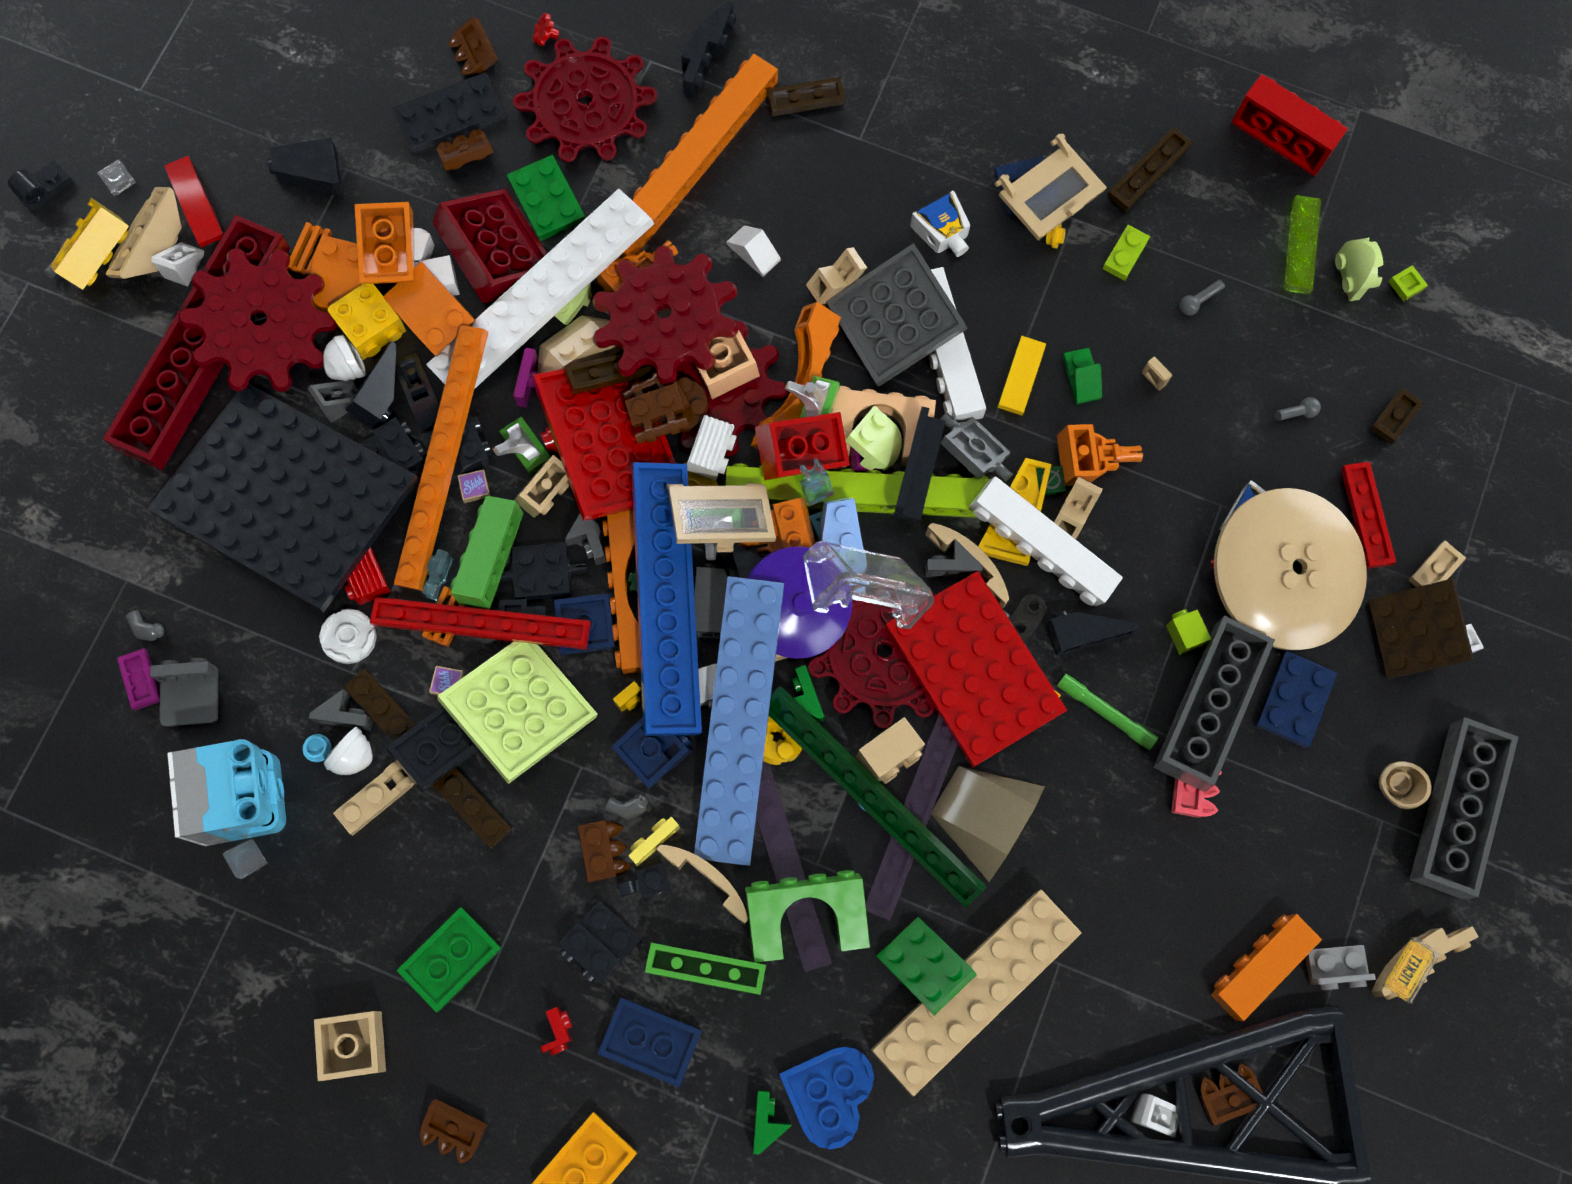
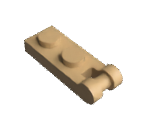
M397 762L390 764L383 773L333 813L350 835H355L414 785V782L409 777H405L401 772L402 768ZM391 779L397 784L392 790L386 785Z

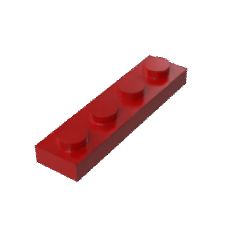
M1370 462L1344 465L1341 468V473L1356 531L1365 554L1367 569L1395 564L1396 559Z

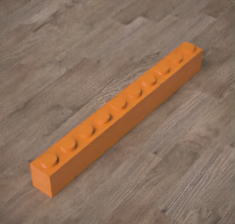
M753 54L748 61H743L735 77L728 79L721 94L713 97L709 108L704 114H700L696 118L692 129L689 132H685L681 136L677 147L666 154L663 164L651 172L648 182L644 187H639L636 190L632 201L653 220L654 225L619 256L620 259L629 255H638L765 100L767 89L774 88L778 84V69L756 54Z

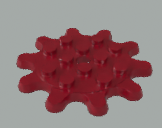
M605 36L597 37L592 47L585 52L576 50L569 39L561 38L554 45L557 57L552 63L544 64L538 60H529L524 65L525 74L535 81V86L529 92L516 94L513 98V105L521 112H531L536 115V121L526 130V137L533 144H539L547 139L558 140L560 142L558 155L566 163L573 162L578 152L588 147L596 149L598 155L603 160L611 161L617 152L614 140L618 136L629 135L636 139H641L645 136L647 125L636 116V110L640 107L654 104L658 96L657 91L653 87H642L634 82V77L644 66L642 57L630 55L624 60L613 59L610 55L612 44L609 38ZM585 96L592 98L588 106L580 103L579 100Z
M660 246L656 249L654 262L649 267L641 269L635 267L633 263L627 260L619 262L616 274L621 279L622 286L614 292H598L593 298L594 308L607 313L610 316V321L606 326L596 330L593 342L598 348H607L615 345L623 350V356L617 365L618 372L622 376H632L639 367L651 365L657 371L656 376L659 383L670 385L676 380L677 368L683 362H693L701 370L713 368L716 359L709 349L710 342L716 337L732 338L737 335L739 331L738 323L731 318L724 317L720 312L724 303L731 301L737 296V287L730 281L716 284L708 282L707 274L712 268V260L709 256L698 254L690 263L678 265L674 262L673 251L666 246ZM671 309V315L667 318L658 317V310Z
M231 249L226 256L229 269L225 275L215 277L206 271L200 270L196 271L191 277L192 285L203 294V303L197 308L181 310L178 314V321L185 328L198 329L204 336L201 346L193 351L192 360L200 367L209 366L216 361L225 363L230 369L227 382L234 391H243L247 388L253 376L261 374L268 377L273 389L285 392L289 390L292 384L289 371L294 364L303 363L312 369H319L324 366V353L317 349L314 344V338L319 332H330L338 326L329 312L319 311L313 304L314 297L325 287L324 280L317 274H311L301 280L292 278L288 272L290 257L283 250L272 252L266 264L255 266L249 262L246 253L242 249ZM264 313L267 320L262 325H255L251 321L252 314Z
M736 321L746 343L748 327L742 321ZM767 345L760 349L748 347L756 361L760 376L714 399L711 398L693 362H683L677 368L676 379L687 377L698 383L706 392L709 399L706 415L734 425L732 434L737 437L732 451L726 450V456H733L738 452V436L743 430L751 429L755 431V427L759 425V422L768 418L764 413L766 403L773 400H784L789 394V391L785 389L786 384L784 382L771 380L767 376L768 367L779 358L778 349L772 345ZM658 385L648 390V392L659 389ZM700 426L693 431L682 432L679 440L681 451L688 454L691 453Z
M887 573L878 576L875 583V591L869 596L859 595L854 587L850 585L852 613L848 626L840 639L827 649L824 655L811 660L808 666L810 674L816 678L831 676L838 681L839 691L833 699V707L837 712L848 713L857 703H866L872 708L873 722L878 728L885 729L892 725L894 711L900 705L910 706L919 717L926 718L930 716L934 711V705L884 626L891 620L935 596L934 593L929 589L923 588L912 598H902L896 591L894 577ZM885 644L890 647L891 655L889 658L877 655L878 645Z

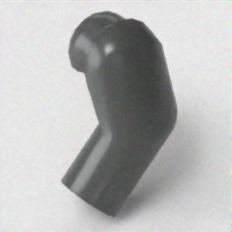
M136 610L126 614L125 617L136 638L155 641L156 638H161L164 635V628L161 624L155 623L152 625L144 623L139 611Z
M638 794L633 799L622 803L610 797L605 810L623 819L630 820L646 811L648 799L644 795Z

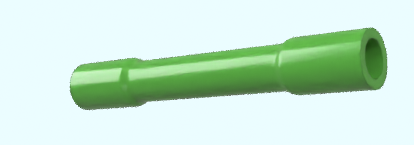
M1067 673L1058 683V688L1075 700L1081 701L1117 726L1148 751L1156 743L1158 737L1123 715Z

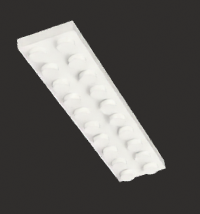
M617 189L475 319L476 321L470 327L482 328L489 332L475 388L654 225L653 220L620 189ZM457 338L442 353L426 364L444 384L446 383Z

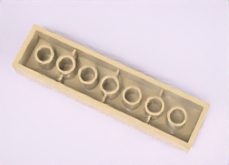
M1042 890L1035 892L964 960L977 974L974 979L935 1016L920 1002L870 1051L909 1095L914 1097L1082 932Z

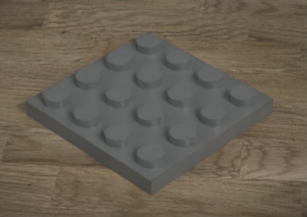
M914 243L826 301L831 311L841 317L839 324L878 387L968 329Z

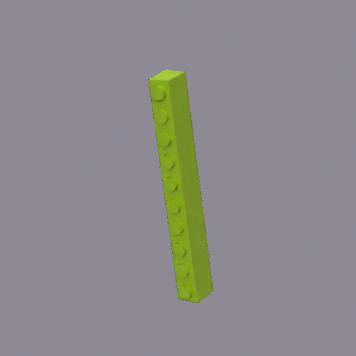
M734 464L733 466H727L726 486H745L746 483H762V485L766 486L769 505L796 498H805L807 509L822 510L823 502L851 497L855 499L857 512L894 514L905 472L899 471L893 474H882L881 471L869 470L866 473H855L852 469H841L839 472L827 469L764 481L762 465L759 468H754L746 464ZM932 474L922 515L977 518L974 515V510L969 506L990 479L987 476L978 479L976 476L973 478H962L958 474H949L946 477H936L935 474Z

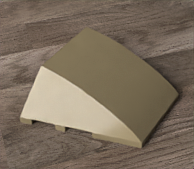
M958 766L930 815L952 841L960 847L969 861L977 867L989 883L1009 854L1034 811L1045 786Z

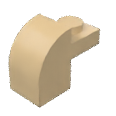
M854 247L847 248L834 265L819 268L807 282L806 286L818 303L821 305L826 304L827 300L856 282L867 267Z
M1078 477L1054 523L1076 540L1103 489Z

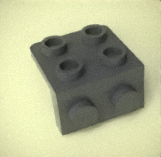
M192 658L189 660V663L165 660L161 661V665L151 666L150 677L160 682L161 725L173 727L217 722L218 668L204 658Z

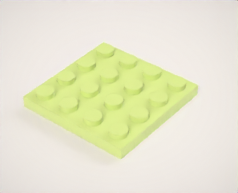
M512 642L443 691L437 698L508 784L597 717L596 711L539 645L522 642Z

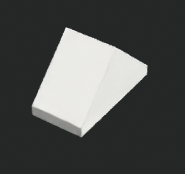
M744 225L726 242L734 252L762 277L781 261L780 256L762 229Z
M180 242L152 256L151 262L165 279L188 286L192 275L196 272L204 256V250Z
M1139 1093L1130 1122L1175 1138L1179 1123L1177 1107L1153 1095Z

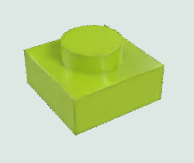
M1413 265L1393 276L1388 281L1403 302L1423 291L1428 286Z

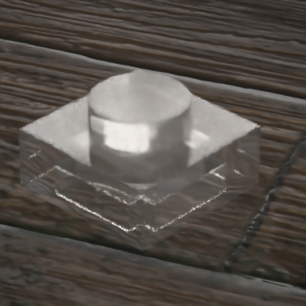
M119 159L97 172L114 196L136 183Z

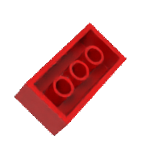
M1261 74L1245 95L1231 122L1313 176L1317 175L1348 130L1338 120L1332 119L1321 112L1316 106L1310 105L1299 98L1297 94L1288 91L1277 84L1275 80Z

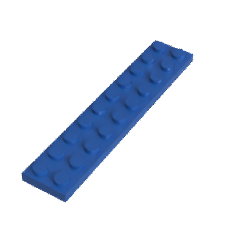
M633 462L631 470L644 736L700 735L702 733L692 545L691 543H676L669 493L666 488L667 484H683L688 486L687 464ZM686 510L689 530H691L690 510Z

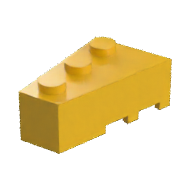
M93 198L87 204L92 207L84 220L82 218L78 219L75 224L78 226V229L70 239H66L50 266L55 273L82 290L86 285L90 286L94 283L98 276L96 271L101 264L105 265L109 262L113 255L111 250L117 243L120 244L125 240L128 235L127 228L129 227L118 215Z

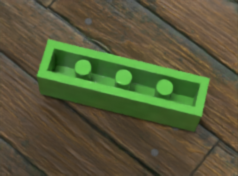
M486 496L483 505H480L476 525L469 533L468 547L460 558V569L457 577L451 583V594L459 604L490 610L524 514L517 501Z
M651 943L645 973L761 995L766 965Z

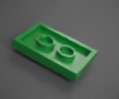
M553 155L507 174L508 181L539 241L579 225L586 219Z
M460 907L397 972L436 1013H439L502 948L464 908Z
M919 917L877 955L879 961L934 1016L977 976L975 971Z

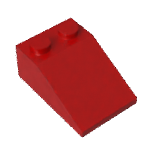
M841 412L772 422L755 427L764 481L850 465Z

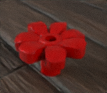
M543 13L538 20L539 24L535 23L534 25L535 33L532 39L533 42L540 46H544L549 37L556 40L559 36V30L553 28L554 22L550 20L551 15L548 13Z

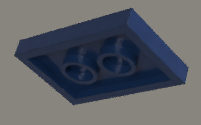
M1286 650L1281 656L1255 726L1304 748L1310 747L1337 672Z
M620 998L598 1054L680 1088L702 1030Z

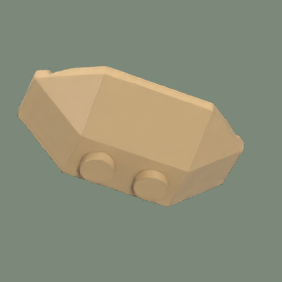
M170 187L154 188L151 197L146 200L128 229L127 237L120 243L112 257L106 272L108 277L125 279L158 271L151 262L152 256L174 246L182 228L174 190Z
M581 315L543 342L539 348L538 374L612 356L621 351L622 349L615 345L607 348H598L593 342L596 330L606 326L610 320Z

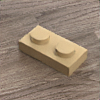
M1444 540L1408 581L1415 587H1420L1447 580L1466 557Z

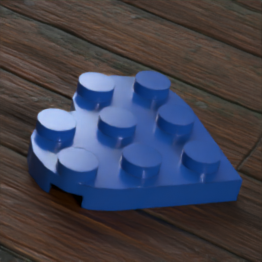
M835 1048L779 1073L802 1130L809 1141L821 1148L835 1149L843 1147L853 1139L860 1119L857 1105L867 1099L868 1094L872 1090L874 1080L872 1065L864 1054L855 1048Z

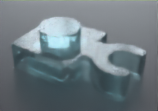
M817 458L813 459L814 467L811 470H807L804 465L800 466V471L806 478L800 481L805 500L810 506L834 494L830 477Z
M438 549L436 555L432 556L429 560L427 571H429L430 577L422 592L426 595V598L435 601L438 598L441 584H444L453 562L451 555L447 551Z

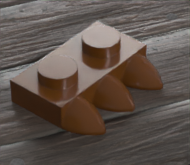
M474 16L455 31L450 38L449 47L461 46L456 53L455 60H467L461 72L464 75L476 72L482 74L499 60L480 20Z
M478 129L471 131L469 139L465 136L457 135L453 140V145L449 142L441 141L437 146L438 155L446 171L458 169L465 163L473 160H482L487 155L493 153L485 133Z
M604 820L578 826L588 883L621 876L630 868V863L614 859V857L619 856L625 851L627 845L621 841L610 840L622 831L623 825Z
M1239 1064L1237 1073L1263 1093L1253 1071L1246 1065ZM1221 1073L1219 1077L1220 1089L1210 1079L1206 1077L1202 1079V1096L1199 1097L1211 1126L1252 1112L1258 1105Z
M434 1099L429 1105L420 1128V1139L425 1146L439 1137L438 1148L442 1155L449 1153L457 1146V1160L462 1164L471 1159L478 1149L488 1124Z

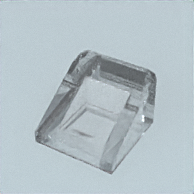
M253 839L223 853L236 878L243 879L267 864Z

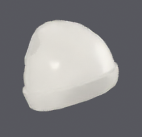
M344 335L335 336L327 344L323 354L324 369L327 376L341 381L355 380L356 378L366 376L364 362L355 348Z
M356 726L330 751L324 761L326 769L338 775H351L365 769L371 764L373 759L370 742L366 740V736Z

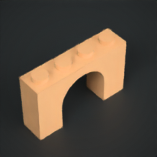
M840 386L831 413L841 412L845 439L850 435L857 421L866 416L874 406L885 415L893 418L900 425L903 432L901 466H906L921 407L930 408L928 416L934 418L936 400H930L926 396L905 397L895 392L880 394L871 389L855 391L849 387ZM846 442L847 451H848V454H849V452H850V445Z

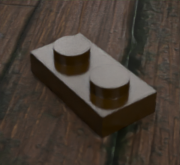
M1401 388L1371 426L1370 430L1392 445L1424 403L1404 388Z

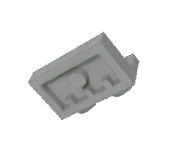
M1364 945L1313 949L1305 957L1309 984L1320 985L1321 990L1339 989L1338 983L1348 982L1349 988L1366 987V980H1376L1375 974H1369Z

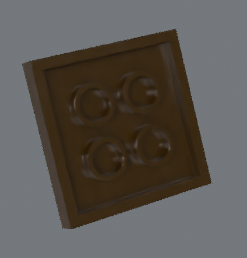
M1451 578L1369 599L1388 679L1474 660L1454 579Z

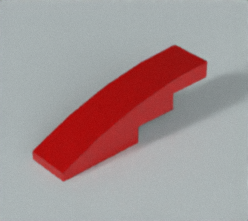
M189 156L165 165L173 189L200 248L222 239L224 233Z

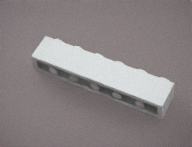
M944 268L931 269L955 307ZM962 332L929 354L932 370L936 369L938 378H936L938 391L943 393L945 402H943L945 414L948 412L958 423L966 422L972 417L976 420L981 419L986 411L983 395L964 333Z
M996 476L984 485L969 506L974 510V515L984 522L988 521L995 527V531L1001 537L1009 538L1016 543V547L1020 552L1025 555H1031L1038 561L1039 567L1059 577V582L1063 586L1074 589L1080 594V599L1088 605L1098 606L1105 603L1123 578Z

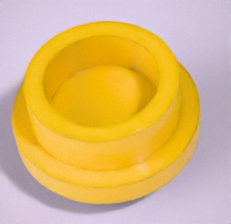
M1062 224L1058 225L1046 236V244L1052 245V248L1057 249L1058 245L1064 242L1065 228H1062Z

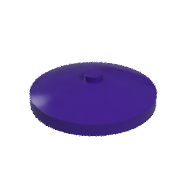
M808 547L783 548L765 556L749 573L747 579L785 583L776 650L777 655L787 658H808L818 655L832 647L845 632L852 613V592L845 573L828 555Z

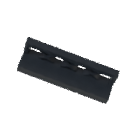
M923 406L921 407L893 515L920 523L945 425V420L929 417L930 408Z

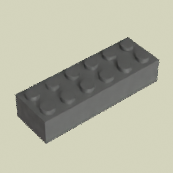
M1223 616L1213 627L1210 634L1211 640L1204 648L1153 767L1203 792L1215 786L1275 639L1226 616Z
M1465 717L1450 723L1409 880L1463 900L1479 897L1518 736Z

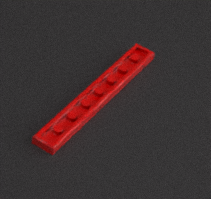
M381 597L374 598L369 622L372 626L587 650L591 622L588 620Z

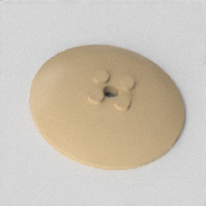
M1292 488L1274 489L1246 500L1225 522L1218 537L1214 555V575L1217 590L1231 618L1275 639L1272 647L1277 649L1304 650L1318 647L1331 641L1350 625L1364 598L1367 566L1363 547L1354 527L1332 503L1305 490ZM1295 560L1299 561L1302 565L1300 575L1296 574L1293 570V562Z

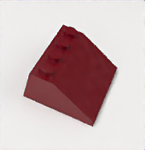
M506 189L441 202L432 222L483 304L497 300L547 254Z

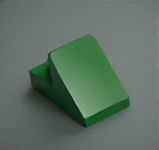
M1085 348L1064 353L1062 358L1076 404L1102 399L1100 364H1094L1090 349Z
M806 665L795 668V677L791 678L796 694L801 693L802 695L794 699L818 723H821L824 720V714Z
M758 1090L753 1154L762 1153L791 1127L790 1123L768 1122V1116L774 1117L775 1098H769L770 1091Z

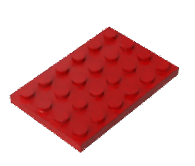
M564 369L533 375V384L583 521L633 510L631 470L633 462L676 464L665 435L657 437L658 440L651 443L646 441L638 444L635 434L642 432L640 427L634 428L632 426L623 392L632 388L631 384L637 381L639 383L644 381L643 378L573 395L563 373Z
M978 571L891 620L884 626L972 768L1067 711Z

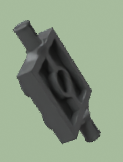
M948 412L943 415L941 420H945V425L951 432L940 443L970 473L980 479L988 472L995 471L1005 482L1011 478L1013 473L1002 464L1011 452L974 417L966 422L958 423Z

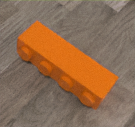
M1284 914L1280 916L1272 925L1274 930L1268 936L1266 934L1262 935L1253 944L1255 950L1249 956L1246 954L1241 956L1233 965L1236 969L1229 976L1223 975L1214 984L1216 990L1211 996L1235 1021H1244L1322 940L1298 914L1288 916Z

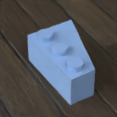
M851 497L823 502L817 549L828 555L840 566L849 583L869 580L855 499Z

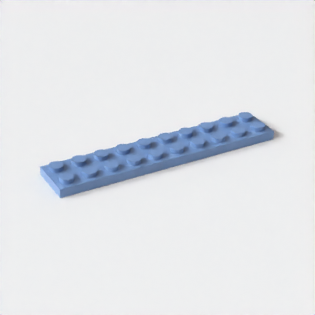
M730 576L727 578L694 851L695 855L704 860L751 865L785 583Z

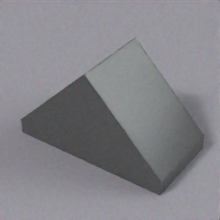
M352 380L310 385L308 390L332 423L349 413L345 409L358 388Z

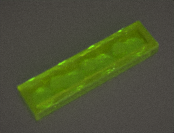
M1296 195L1293 199L1284 291L1309 295L1313 291L1321 199Z

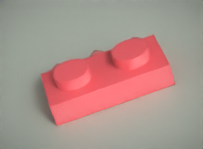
M1175 778L1171 813L1197 818L1211 816L1218 812V809L1213 803L1204 798L1213 797L1220 793V790L1213 786L1208 791L1203 792Z

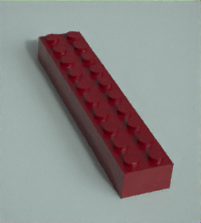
M235 215L203 271L215 277L225 275L229 269L226 256L234 248L242 249L251 264L262 266L268 262L272 252L283 250L288 254L290 247L282 234ZM194 286L103 438L115 451L163 471L224 365L223 362L216 361L209 366L200 367L192 360V353L201 346L204 336L198 329L181 326L178 321V314L185 308H197L203 303V294Z

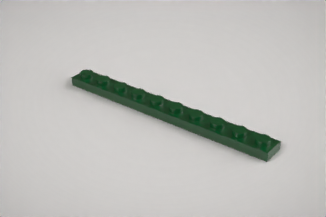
M781 686L771 695L769 716L965 908L973 902L987 886Z

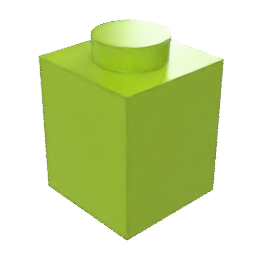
M1187 609L1179 611L1172 615L1173 619L1166 625L1179 655L1202 647L1211 640L1198 609L1189 613Z

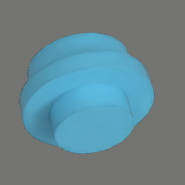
M321 734L311 735L303 744L304 756L316 763L324 761L332 750L330 740Z

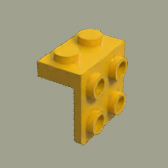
M362 284L328 307L329 314L350 340L362 360L376 355L383 346L389 342L397 341L406 332L401 319L374 284Z

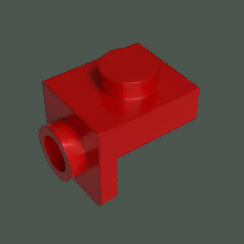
M560 1007L546 1011L556 1040L541 1046L540 1049L542 1053L550 1051L551 1056L568 1049L566 1043L573 1041L568 1030L572 1027L570 1017L567 1011L562 1012Z

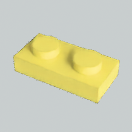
M672 817L667 821L664 818L652 827L651 830L654 832L646 840L643 837L631 846L630 850L632 853L628 856L638 867L657 850L659 845L664 844L680 829L679 825Z

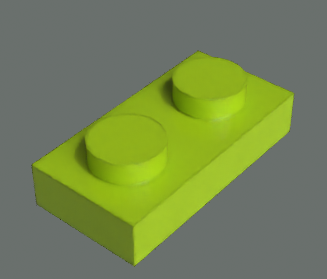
M1127 225L1104 264L1103 270L1125 281L1150 236Z

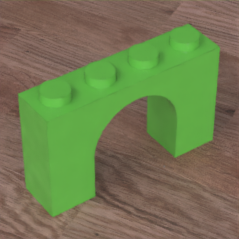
M843 870L837 872V876L826 877V874H813L808 876L809 880L797 881V878L789 877L780 879V883L769 885L768 881H758L751 883V887H746L745 892L754 962L784 959L780 930L782 916L793 902L808 897L821 899L832 907L835 916L837 943L841 951L870 948L863 879L859 873L854 874V870Z

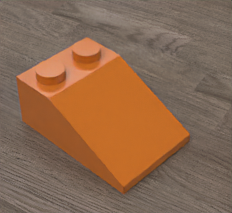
M409 202L355 204L359 283L414 282L413 211Z
M322 235L311 269V274L321 276L325 284L324 289L313 300L317 310L328 312L330 305L362 285L359 283L356 243Z
M422 261L414 268V282H398L383 296L386 302L435 356H438L455 341L460 325L470 327L476 321Z

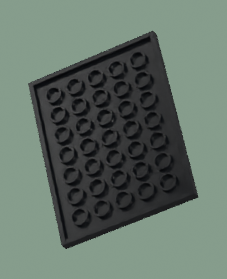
M248 384L246 389L236 392L147 509L152 514L324 613L419 479L412 472Z

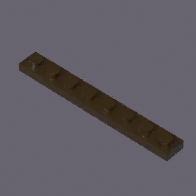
M365 668L343 686L393 742L416 726L414 721ZM457 768L433 784L434 788L490 849H493L513 830Z

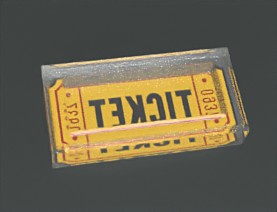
M1411 937L1383 986L1405 1002L1412 1003L1440 953L1418 938Z

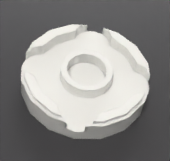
M344 609L341 612L330 615L323 623L319 635L320 643L326 655L334 661L343 664L357 663L366 658L375 647L377 638L375 626L369 623L370 618L359 610Z

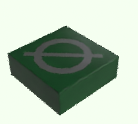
M1051 467L1044 496L1065 494L1066 487L1063 467ZM1036 468L1039 491L1045 470L1043 468Z

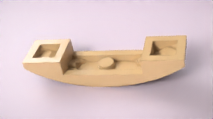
M931 523L925 535L940 550L945 553L952 546L955 539L982 564L981 575L988 581L986 585L1003 609L1009 601L1008 591L999 571L990 558L976 544L960 533L945 526Z
M659 845L657 851L680 870L686 862L690 863L729 896L723 903V907L744 925L749 921L746 909L736 890L715 867L689 851L673 846Z

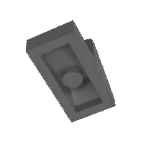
M579 514L565 539L567 546L588 541L583 543L588 559L594 558L596 565L605 563L606 559L593 519L583 521L581 514Z
M955 539L951 547L952 559H948L946 556H934L932 559H928L925 565V577L966 578L977 571L980 574L982 572V564Z
M345 690L339 691L309 714V719L315 723L346 728H355L357 726L361 730L371 731L373 720L365 715L366 711L349 708L347 712L350 694Z

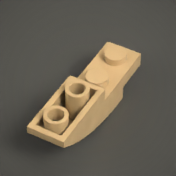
M1473 926L1460 928L1447 935L1443 928L1430 929L1411 941L1417 942L1432 952L1433 956L1416 987L1428 981L1426 976L1435 972L1431 965L1447 958L1445 953L1451 950L1457 953L1471 947L1470 941L1478 938ZM1409 943L1389 961L1377 978L1371 991L1374 997H1385L1386 1000L1398 996L1387 988L1386 982Z

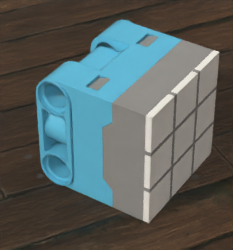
M244 739L168 753L176 838L209 846L280 832L286 824L284 786L280 761L276 755L260 749L257 745ZM272 812H273V814H274V821H273V823H272L271 825L266 826V824H268L269 822H271V820H272Z

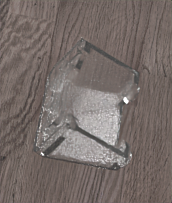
M826 541L815 543L803 556L814 611L827 613L829 606L835 603H840L841 607L846 608L854 599L892 607L893 617H896L897 626L910 629L934 603L932 590L901 558Z

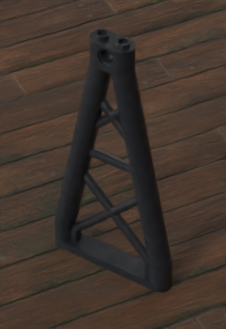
M1337 1005L1299 1009L1043 1091L1000 1096L999 1102L994 1103L996 1121H1001L1002 1133L998 1134V1146L1000 1152H1005L1007 1158L1047 1155L1265 1184H1371L1343 1012ZM1304 1040L1265 1094L1261 1093L1228 1065V1063ZM1327 1043L1345 1151L1342 1153H1333L1274 1103L1316 1044ZM1215 1068L1258 1104L1226 1148L1193 1143L1184 1077ZM1173 1081L1181 1142L1147 1138L1122 1116L1141 1091ZM1120 1098L1113 1108L1106 1103ZM1090 1107H1094L1105 1117L1096 1131L1041 1124L1042 1122ZM1268 1113L1323 1160L1240 1149L1265 1114ZM1017 1117H1021L1025 1122V1128L1019 1134H1015L1011 1128L1012 1121ZM1116 1126L1125 1135L1110 1132Z

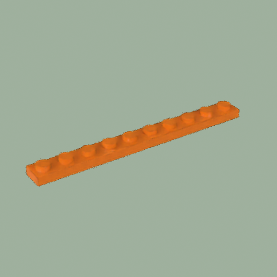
M460 325L394 585L423 591L489 333L485 329Z

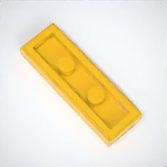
M1021 336L997 408L1023 415L1046 343Z

